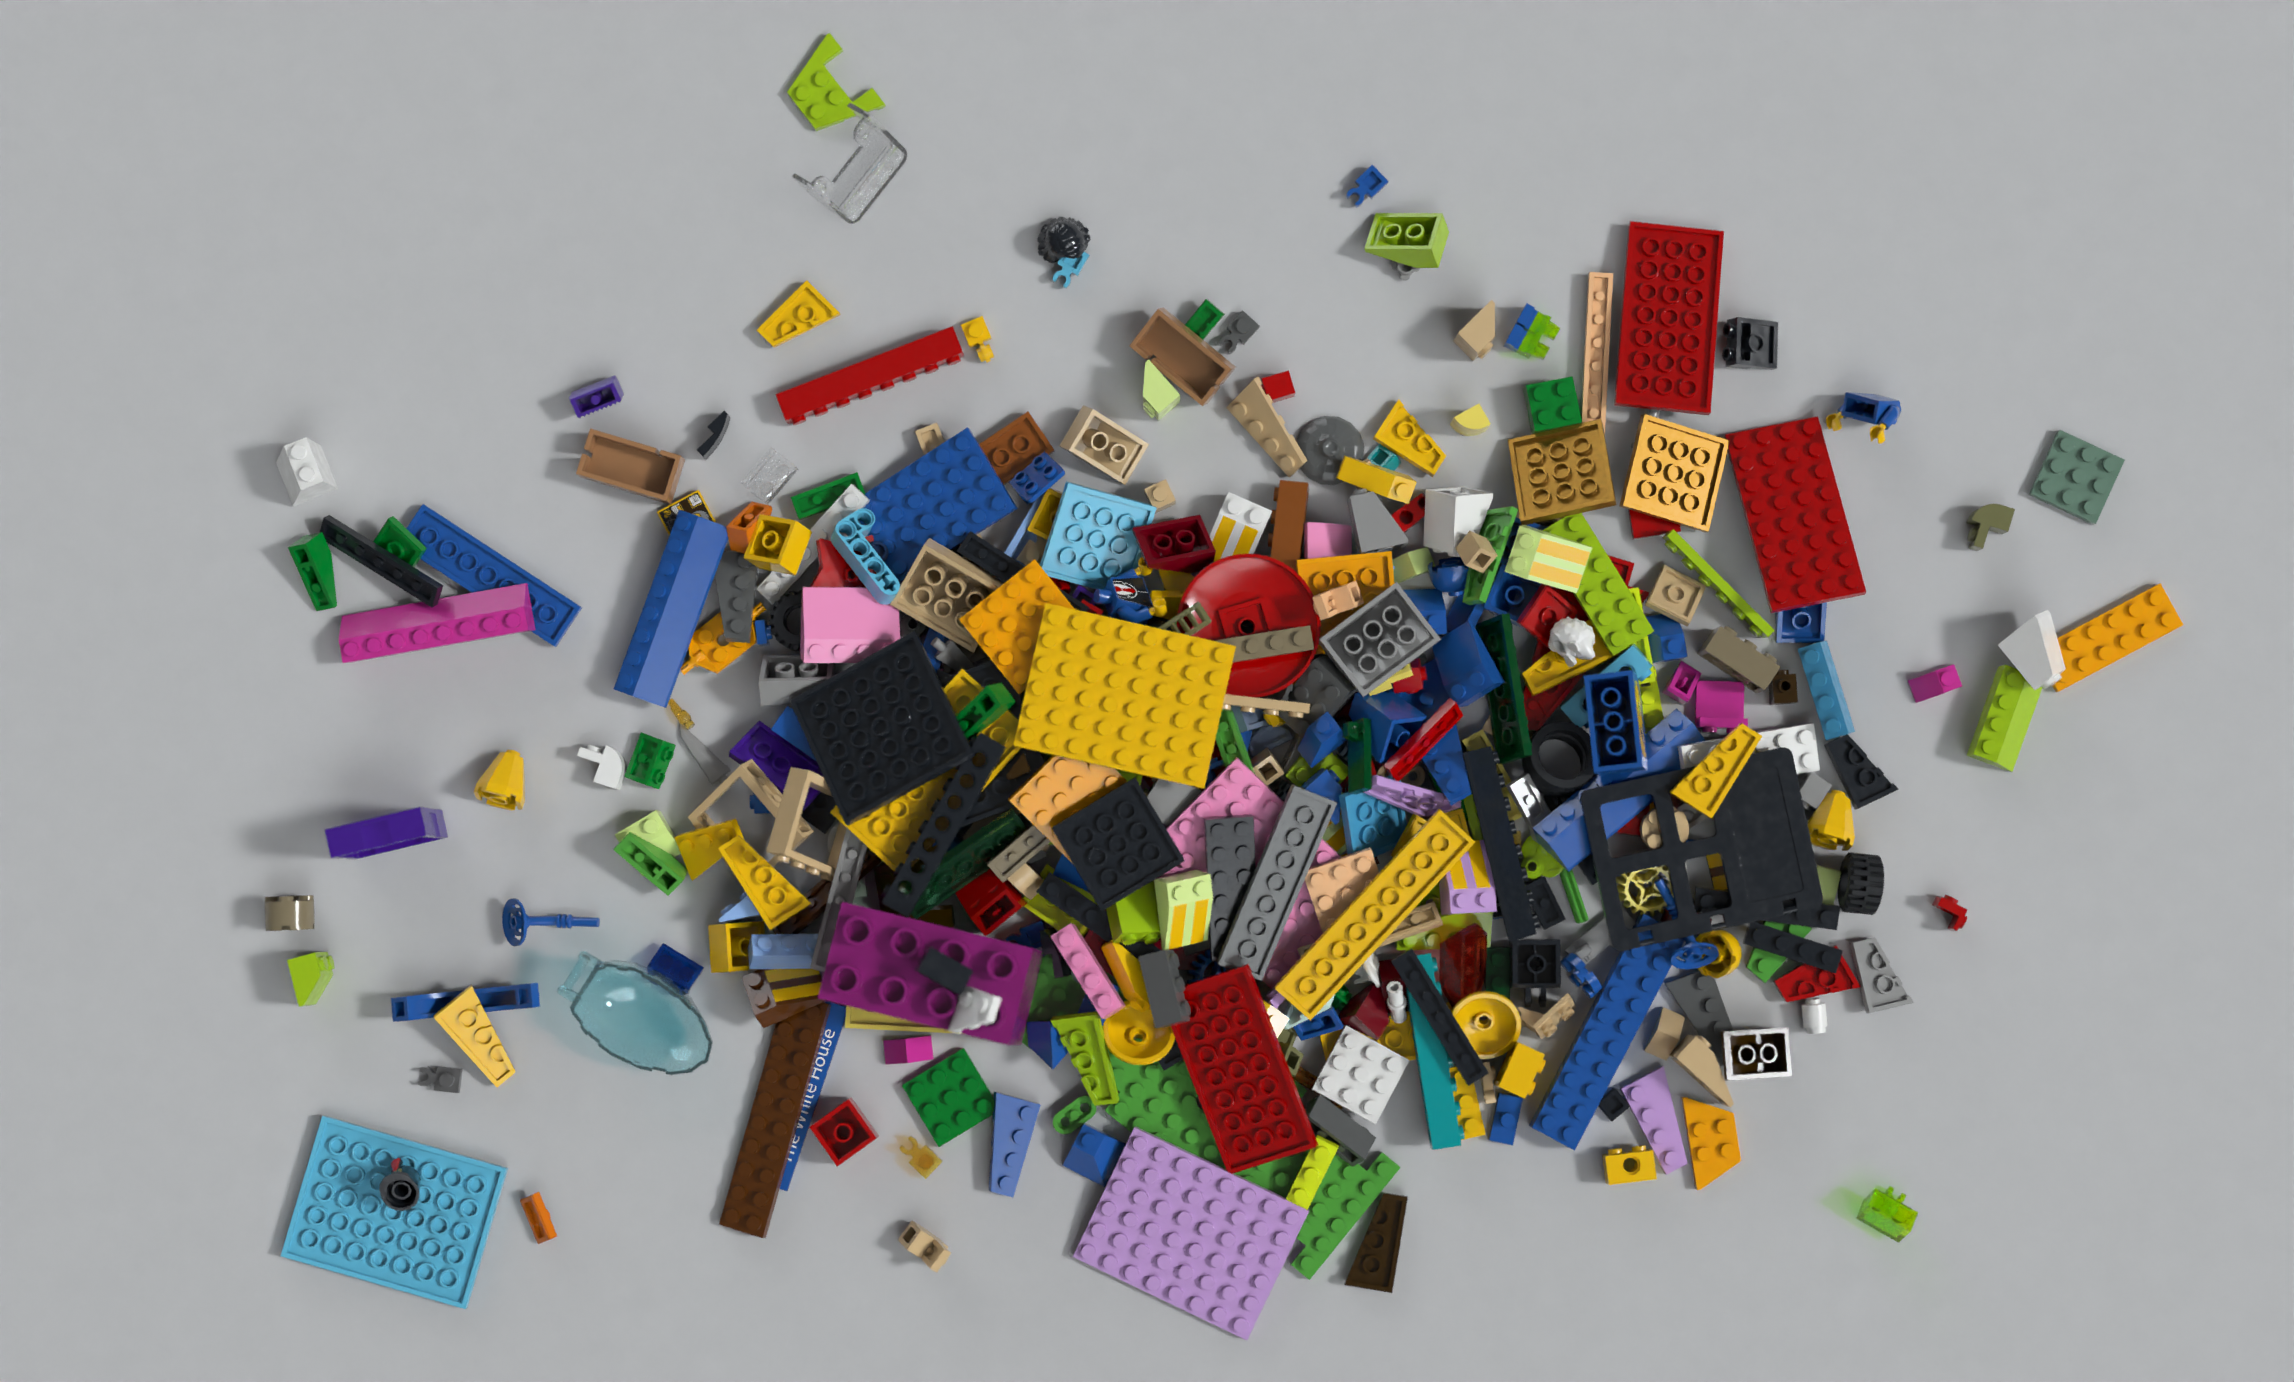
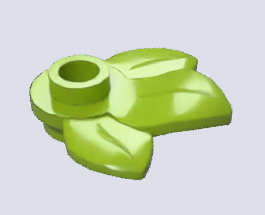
M1531 835L1525 840L1522 846L1524 859L1521 867L1526 868L1528 878L1536 879L1540 876L1552 878L1561 873L1564 867L1541 845L1535 842ZM1532 862L1537 865L1535 871H1530L1528 868Z

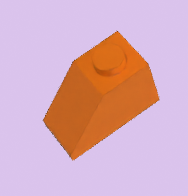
M751 502L726 526L730 550L745 554L759 515L771 516L772 506Z

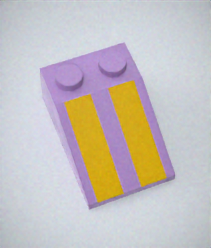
M1474 840L1475 843L1439 881L1441 915L1497 911L1495 884L1484 840Z

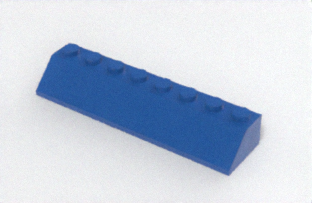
M682 510L678 511L614 690L667 708L728 541L726 526Z
M1677 708L1645 734L1648 757L1647 770L1596 775L1533 827L1537 843L1568 872L1591 854L1580 802V796L1585 790L1679 770L1681 768L1678 746L1706 741L1693 722ZM1646 794L1602 804L1600 809L1606 838L1609 839L1652 803V795Z

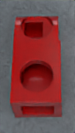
M1424 493L1419 494L1409 504L1404 505L1391 515L1404 533L1425 516Z

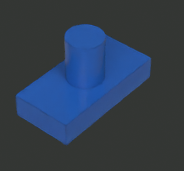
M1498 1093L1488 1140L1513 1146L1523 1098Z

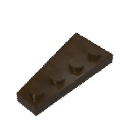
M1383 1192L1344 1285L1392 1293L1407 1206V1196Z

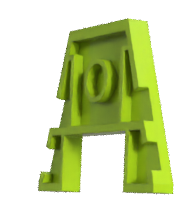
M830 32L825 36L787 91L789 97L816 131L885 107V103L873 88L852 102L826 69L825 65L843 52V49Z

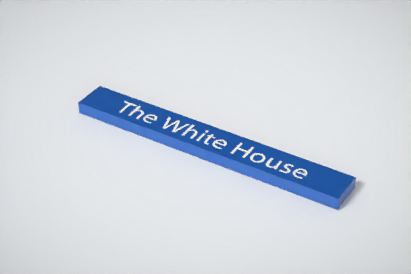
M831 1001L825 1002L831 1004V1009L780 1189L784 1191L789 1189L846 1018V1006Z

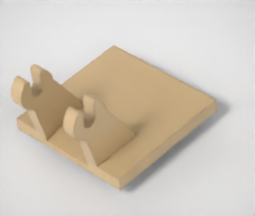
M1567 993L1546 1014L1518 1007V1010L1521 1012V1027H1527L1536 1033L1541 1040L1545 1036L1548 1038L1557 1030L1556 1026L1562 1020L1567 1021L1574 1014L1576 1006L1571 996Z

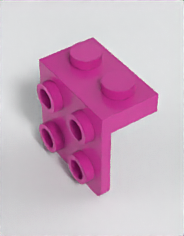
M1697 682L1695 704L1696 728H1702L1703 733H1717V729H1726V733H1730L1739 723H1743L1748 727V719H1744V684L1742 682Z

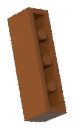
M1280 480L1279 487L1274 489L1273 500L1277 501V508L1272 510L1271 524H1274V532L1269 533L1268 547H1272L1271 556L1268 557L1283 562L1297 572L1296 560H1301L1309 484L1307 482Z

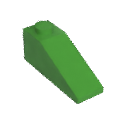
M631 832L613 849L667 896L684 881L688 871L671 854Z

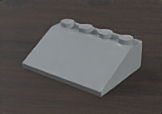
M1396 582L1320 638L1319 645L1361 696L1365 697L1441 639Z

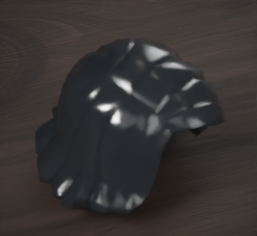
M1058 217V219H1051L1050 224L1042 226L1041 233L1038 236V254L1043 256V259L1049 263L1057 262L1063 257L1079 258L1088 247V242L1090 241L1089 230L1079 220L1075 221L1074 218Z

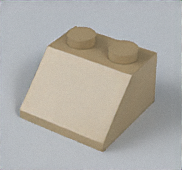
M1491 300L1458 332L1453 341L1472 361L1477 357L1483 359L1494 346L1491 342L1495 337V303Z

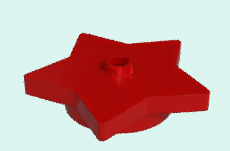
M873 535L865 537L869 543L874 541ZM822 538L816 541L820 566L810 587H865L831 541ZM854 550L857 555H862L859 551ZM868 569L871 573L877 574L874 570Z

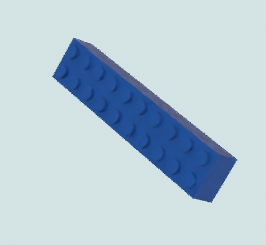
M1639 914L1633 928L1659 922L1645 914ZM1651 931L1639 932V941L1652 938ZM1684 938L1619 952L1602 985V989L1598 992L1529 1124L1530 1127L1573 1150L1576 1149L1672 966L1670 956L1674 951L1682 947L1685 941Z

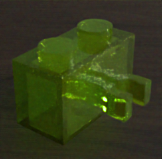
M1890 1186L1885 1193L1875 1188L1863 1200L1856 1219L1899 1243L1911 1232L1918 1212L1902 1204L1906 1198L1905 1194L1902 1193L1895 1200L1892 1195L1893 1187Z

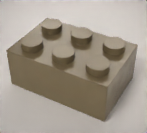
M1720 626L1712 630L1697 654L1736 681L1742 682L1745 687L1754 693L1765 691L1781 667L1776 664L1777 659L1768 653L1763 655L1757 651V646L1747 639L1742 641L1736 637L1737 632L1728 626L1724 628Z

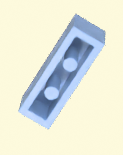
M751 934L748 945L749 969H810L819 934Z

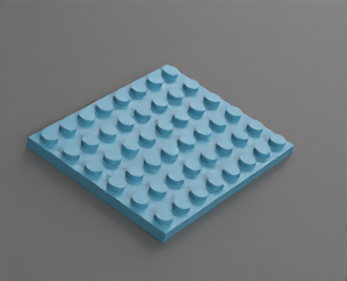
M324 1115L320 1121L281 1257L467 1309L508 1168ZM396 1158L402 1159V1165L413 1167L420 1176L419 1200L415 1206L405 1211H396L389 1208L383 1202L379 1192L380 1183L385 1176L391 1173V1162Z

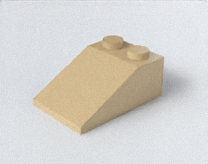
M1083 405L1062 440L1060 447L1125 485L1149 444L1096 410Z
M1687 1035L1669 1057L1722 1105L1732 1107L1734 1103L1714 1052L1709 1049L1711 1044L1701 1035L1700 1037L1698 1035Z

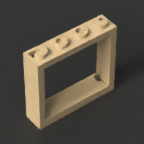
M750 759L741 764L688 818L695 829L714 825V821L707 815L706 811L739 778L746 783L775 818L783 794L758 765ZM802 816L800 817L791 850L793 851L814 832ZM774 856L768 862L774 868L782 863L776 860L777 856ZM722 857L725 864L729 866L724 857Z
M790 768L766 852L777 856V861L789 863L790 861L791 867L802 870L806 868V873L815 876L821 874L820 879L833 882L847 827L839 821L827 865L791 850L809 787L829 796H832L823 776L810 770Z

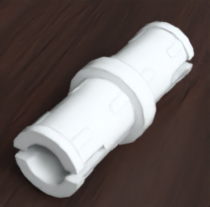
M1392 981L1387 985L1389 996L1387 1006L1391 1010L1393 1022L1403 1023L1407 1019L1405 1011L1406 998L1403 995V987L1400 982Z

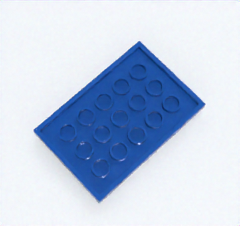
M968 427L866 492L865 496L870 501L864 507L871 510L875 515V522L868 536L873 535L874 541H880L888 548V558L884 563L900 584L904 581L923 545L929 538L952 551L963 543L970 531L977 535L1018 509ZM859 521L862 525H866L863 521Z

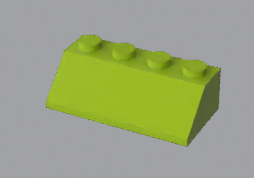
M2008 665L1999 666L1966 756L2013 772L2042 687L2034 690L2018 669Z

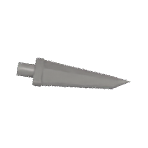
M937 637L932 640L931 645L938 650L934 656L938 661L943 662L958 673L961 669L965 671L975 667L951 639L945 644Z
M679 722L681 739L709 779L708 781L712 785L717 781L722 784L728 778L726 774L731 769Z

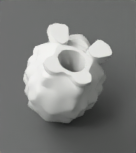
M1570 617L1561 619L1554 624L1550 630L1549 648L1551 651L1560 654L1569 667L1577 664L1576 658L1585 660L1595 657L1593 650L1595 634L1593 633L1592 626L1587 625L1585 621H1580L1578 618L1571 619Z

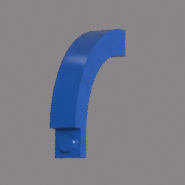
M538 983L474 989L485 1012L540 1007ZM464 990L391 998L393 1022L434 1018L438 1011Z

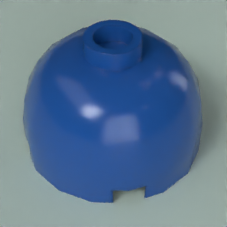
M1461 557L1440 559L1439 565L1434 567L1433 562L1427 565L1430 581L1437 590L1448 592V596L1463 594L1462 590H1465L1469 567L1464 564Z

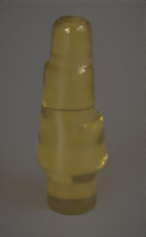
M669 699L670 709L679 723L684 725L687 730L691 729L695 725L691 720V715L683 710L674 699Z

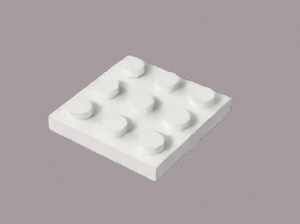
M1346 1025L1311 1090L1367 1121L1376 1124L1410 1060Z

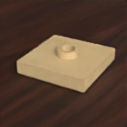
M1663 565L1645 606L1688 627L1706 586Z

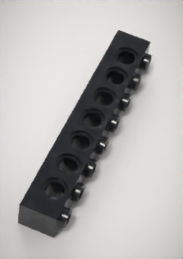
M981 732L978 736L973 735L969 743L974 754L982 753L985 755V764L981 767H976L973 764L972 757L955 767L958 770L953 779L949 777L942 789L946 791L941 800L937 798L930 809L933 815L929 821L924 820L918 832L921 835L918 841H912L906 851V854L909 855L904 864L900 862L893 875L896 876V879L892 885L888 883L881 894L884 897L883 904L906 917H909L1006 750L1005 746ZM965 774H970L974 779V783L970 788H963L961 786L960 780ZM957 795L960 797L961 806L958 809H951L949 807L948 800L951 796ZM939 817H946L949 820V826L944 831H940L936 827V821ZM928 838L935 839L937 843L936 849L932 852H927L924 849V841ZM916 859L924 862V870L921 873H915L911 868L912 862ZM904 880L912 884V891L907 895L902 894L899 890V885Z

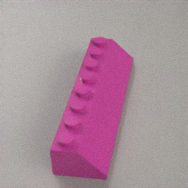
M524 583L440 598L438 605L430 607L424 602H417L344 615L341 619L339 633L342 662L353 663L534 631L536 629L528 584Z

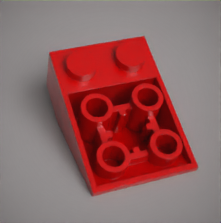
M981 848L970 870L959 866L957 868L958 883L950 885L971 920L986 937L1023 908L1027 902L1008 879L1002 882L986 864L991 858Z

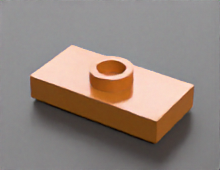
M537 1192L520 1199L537 1243L540 1244L557 1237L550 1219V1213L546 1209L540 1193Z

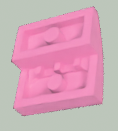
M1304 523L1305 559L1352 555V526L1332 523Z

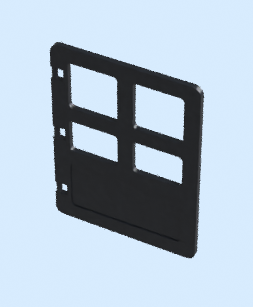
M1780 747L1751 754L1713 816L1715 835L1685 843L1680 841L1669 792L1695 766L1585 790L1581 794V807L1610 944L1613 949L1617 951L1630 950L1814 909L1822 904V890L1791 750ZM1646 794L1652 795L1662 846L1658 849L1612 858L1603 824L1601 805ZM1718 853L1723 864L1730 906L1697 914L1693 904L1685 863L1689 859ZM1662 865L1667 866L1677 917L1668 921L1627 929L1621 909L1616 877ZM1794 898L1795 906L1783 909L1782 901ZM1722 914L1724 922L1711 925L1710 917ZM1651 931L1652 938L1639 941V932Z

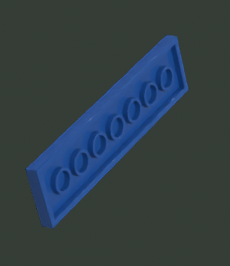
M422 504L406 528L427 548L420 558L421 560L472 593L527 583L536 629L531 632L554 647H557L582 609L581 606L424 504Z

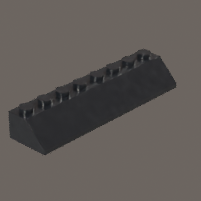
M1491 746L1464 752L1463 757L1508 940L1511 942L1537 934L1536 928L1540 927L1537 913L1532 914L1530 905L1534 904L1531 890L1526 891L1524 881H1529L1525 867H1520L1518 859L1523 857L1520 843L1515 844L1513 835L1517 834L1514 820L1509 821L1507 811H1511L1508 796L1503 797L1501 788L1506 786L1503 774L1497 773L1496 764H1500L1497 750L1492 751Z

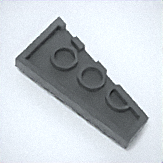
M737 551L723 552L715 574L726 642L750 643L758 567L744 559L745 554Z
M1700 971L1664 983L1679 1007L1690 1020L1694 1029L1711 1044L1709 1049L1714 1052L1718 1065L1724 1066L1721 1032L1733 1031L1714 977L1705 976Z

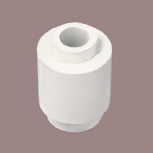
M1820 998L1806 999V1003L1801 1004L1803 1028H1806L1807 1034L1825 1033V1027L1828 1026L1826 1003L1821 1002Z

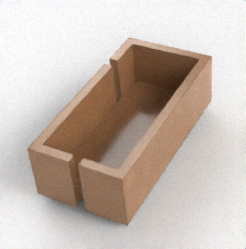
M1164 307L1157 309L1129 345L1145 360L1153 355L1156 356V358L1151 360L1152 364L1201 406L1209 403L1220 389L1219 385L1224 384L1236 368V366Z
M590 428L584 449L591 453L592 457L590 458L582 453L576 472L578 476L660 502L672 504L685 463V459L682 456L664 450L659 451L654 447Z

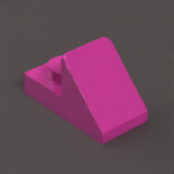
M1954 664L1907 681L1915 703L1962 687Z

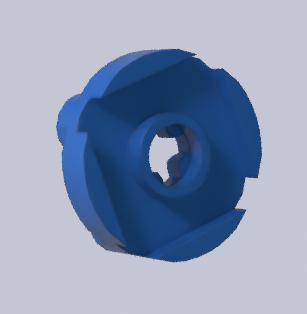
M1570 953L1561 960V966L1568 973H1571L1569 976L1570 981L1577 988L1582 986V990L1589 998L1594 997L1602 989L1597 977L1592 971L1589 972L1585 968L1586 964L1577 955Z

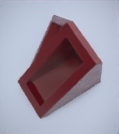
M1373 982L1352 997L1338 1015L1342 1024L1379 1040L1390 1022L1381 987L1377 988Z

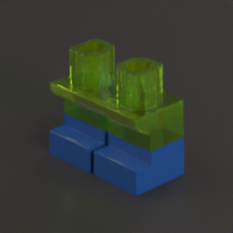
M1526 303L1503 347L1527 358L1533 356L1543 360L1550 347L1539 342L1541 336L1544 335L1554 340L1560 328L1550 321V316L1535 310V307Z

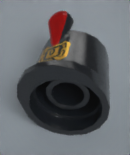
M396 1158L391 1162L392 1171L382 1179L379 1192L383 1202L389 1208L396 1211H405L415 1206L419 1200L420 1176L413 1167L402 1165L403 1161L400 1158Z

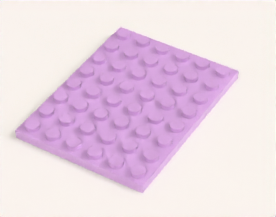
M1134 1126L1073 1257L1248 1340L1309 1213V1209L1302 1208L1286 1200L1285 1197L1239 1175L1231 1174L1216 1164Z

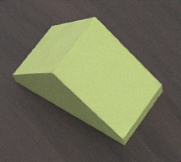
M1428 547L1407 552L1392 559L1393 565L1396 567L1393 570L1394 583H1401L1427 573V565L1433 562V567L1435 566Z

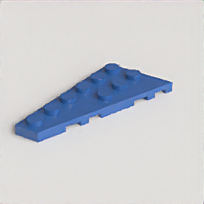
M1436 659L1422 665L1426 667L1427 680L1423 681V689L1412 694L1405 692L1395 693L1427 716L1425 722L1450 698L1444 688ZM1455 724L1421 759L1450 806L1472 794Z

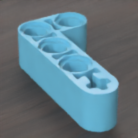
M861 508L836 524L831 535V542L875 600L880 604L888 605L896 597L900 589V583L865 537L874 525L875 515L871 510ZM858 521H863L866 525H862ZM839 532L846 533L848 537L842 536ZM854 550L859 551L862 555H857ZM868 569L874 570L877 574L871 573Z

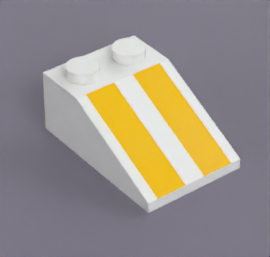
M1228 492L1210 533V539L1216 550L1214 562L1232 555L1254 554L1272 511Z

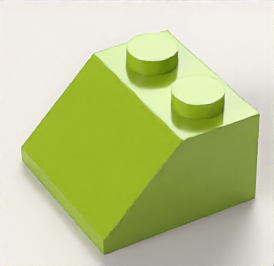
M314 952L287 960L298 1006L317 1004L333 976L332 969L335 968L332 956L328 955V952Z

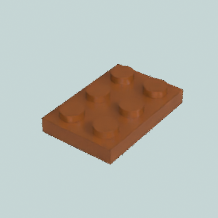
M1026 412L979 444L1003 485L1009 483L1018 472L1024 470L1032 463L1034 458L1041 455L1044 451L1048 455L1055 452L1029 412Z

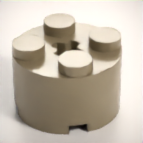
M314 895L265 897L266 931L314 929Z

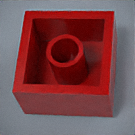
M852 1097L809 1127L837 1167L879 1137Z

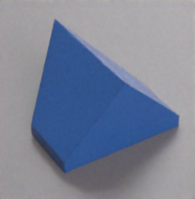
M1051 1021L1027 1022L1028 1046L1053 1070L1068 1053L1067 1048L1063 1046L1060 1040L1061 1036L1057 1028L1053 1027Z

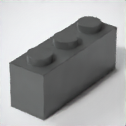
M1162 950L1140 956L1139 962L1155 1028H1165L1190 1021L1191 1009L1189 1003L1185 1000L1183 992L1185 991V984L1179 975V959L1174 950Z
M1321 1094L1309 1101L1305 1111L1315 1137L1319 1135L1339 1145L1336 1154L1352 1167L1365 1160L1376 1137L1367 1128L1359 1125L1349 1114L1341 1111Z

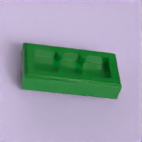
M1205 299L1185 325L1204 340L1225 314L1208 299Z

